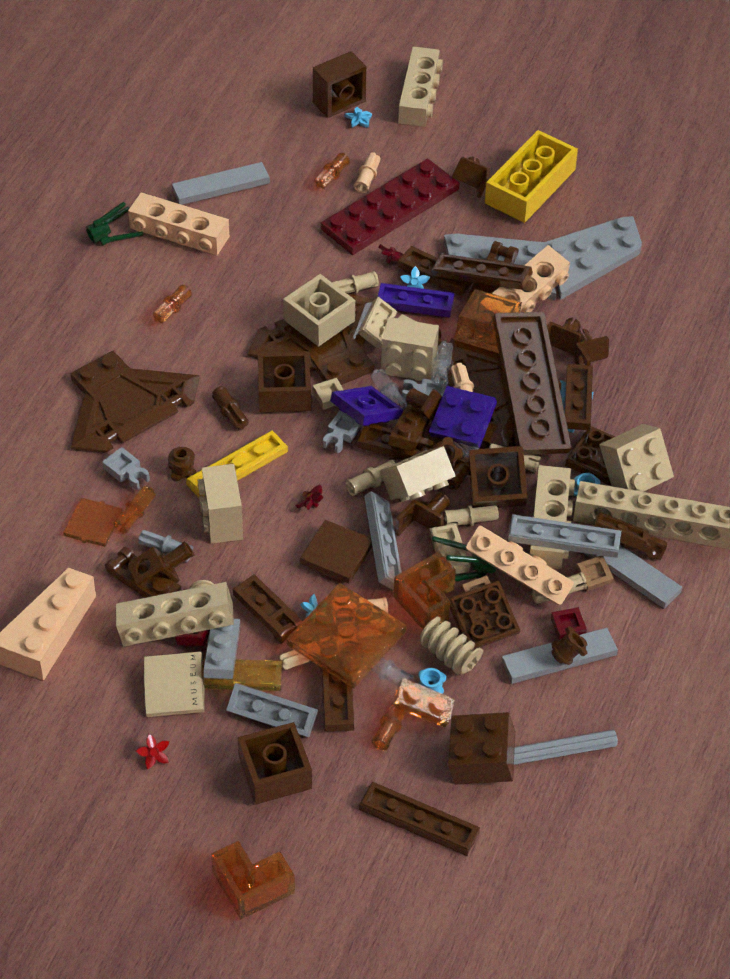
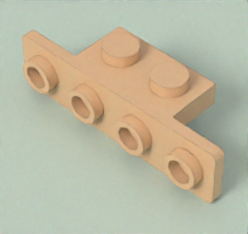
M478 526L466 546V550L559 606L562 605L574 585L572 580L547 566V563L540 557L527 554L518 544L512 541L507 542L483 526Z

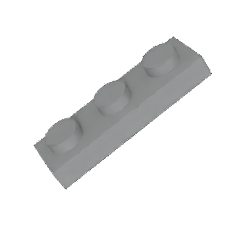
M234 619V625L210 629L204 664V678L233 679L240 634V619Z
M235 683L226 711L275 727L294 722L300 735L310 737L318 709Z

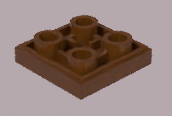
M591 426L590 431L586 430L566 459L565 466L581 473L593 474L601 482L611 486L599 444L615 436Z
M324 520L300 557V564L349 584L373 547L372 540L368 536Z
M499 581L453 596L447 600L460 634L467 636L465 644L469 641L475 643L473 650L514 636L521 631Z

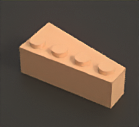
M67 568L0 632V665L44 681L96 597L94 577Z

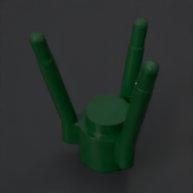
M125 202L120 203L85 227L92 243L95 244L100 241L103 246L109 242L143 235V232H132L108 237V234L111 233L108 224L127 213L130 207L122 209L126 206Z
M436 536L432 537L433 542L468 551L466 550V544ZM472 554V557L447 555L446 560L471 563L472 570H476V572L447 577L444 579V582L450 583L486 576L487 573L494 574L496 567Z

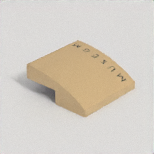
M201 652L144 657L147 717L204 712L205 688L203 685V656Z

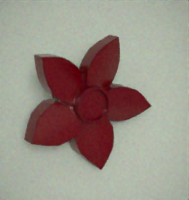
M381 244L378 247L382 250L381 254L388 256L385 261L387 263H390L391 260L398 262L403 255L394 247L388 249Z
M319 484L311 491H304L302 496L305 499L295 506L297 508L305 506L307 510L312 505L317 508L319 506L318 502L324 498L322 496V486Z

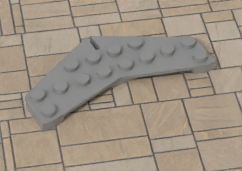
M633 216L621 217L547 242L459 233L444 235V245L446 253L449 255L486 260L493 242L497 241L503 243L505 247L513 246L519 249L514 263L518 265H525L549 245L570 262L568 279L563 285L556 286L560 300L640 254L642 246ZM501 255L498 258V260L504 261L505 257ZM555 288L552 289L548 299L556 301Z

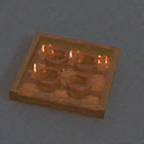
M339 583L287 638V645L354 689L406 632V624Z

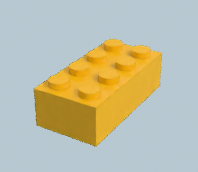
M537 130L486 182L485 204L525 223L575 171L578 148Z

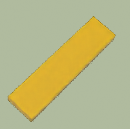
M271 430L208 467L234 464L238 481L287 453L288 446ZM202 470L186 479V485L198 498L199 496H204L199 495L198 479H202Z

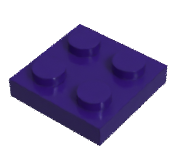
M372 386L334 391L330 399L333 404L339 407L340 411L347 413L355 419L356 423L363 426L399 419L404 411L403 408Z
M446 386L429 430L430 435L440 439L450 437L453 439V442L480 448L497 404L496 398Z

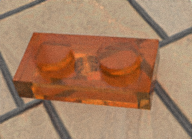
M402 678L397 686L393 707L445 728L450 722L455 699Z

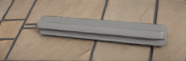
M607 730L515 747L514 765L616 747L618 738L615 730Z

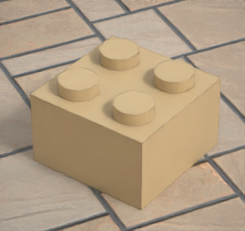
M321 274L283 299L284 321L318 347L355 321V299Z
M388 317L382 337L381 374L422 381V379L432 380L437 361L439 325Z
M641 424L599 444L612 487L644 492L674 477L661 429L658 427Z
M444 446L423 451L379 470L390 499L400 498L401 502L409 499L414 500L425 495L427 491L449 485L447 480L455 477Z
M235 465L203 467L202 479H198L199 495H204L199 496L200 511L203 514L204 533H209L211 544L243 540L242 505Z

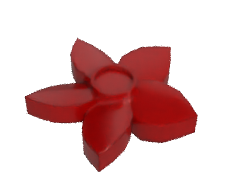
M149 733L146 738L147 747L142 746L135 750L140 756L146 757L145 765L147 770L154 766L156 760L160 763H169L167 756L162 751L168 747L170 741L163 740L156 744L155 738Z

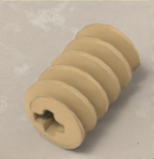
M437 616L423 629L420 634V644L428 648L430 653L436 654V658L444 661V664L452 668V671L457 675L466 674L475 667L483 654V650L479 647L473 651L475 647L473 641L465 644L467 636L461 634L457 637L459 630L456 627L449 630L451 623L444 621L440 624L441 619Z

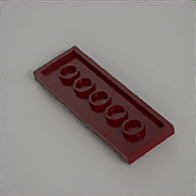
M427 158L322 221L321 230L350 254L354 255L458 191L460 183Z

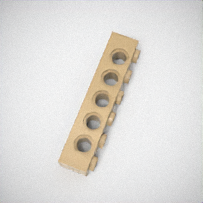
M580 481L573 522L594 525L597 513L602 512L649 531L648 535L730 549V507Z

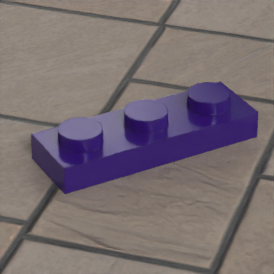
M381 283L378 297L395 310L449 318L451 316L454 302V293Z

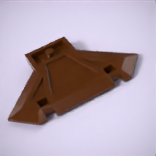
M348 294L355 299V321L319 347L284 321V319L274 322L275 329L269 330L265 326L259 328L249 349L248 356L258 358V353L309 352L310 369L315 370L323 382L337 378L341 385L374 372V364L363 351L366 339L359 335L358 332L375 299Z
M451 338L437 362L440 371L449 370L450 372L444 376L445 381H448V386L454 387L451 367L456 365V363H462V365L466 366L469 380L474 384L473 392L495 397L497 401L491 417L492 422L489 423L482 442L489 445L497 444L509 447L514 438V431L499 352ZM557 376L558 384H559V389L562 390V389H561V382H560V380H559V378H558V376Z
M114 351L70 373L71 380L85 395L71 449L107 453L114 449L111 444L113 441L118 439L121 443L132 439L178 413L176 406L181 403L189 407L195 402L200 375L133 369Z

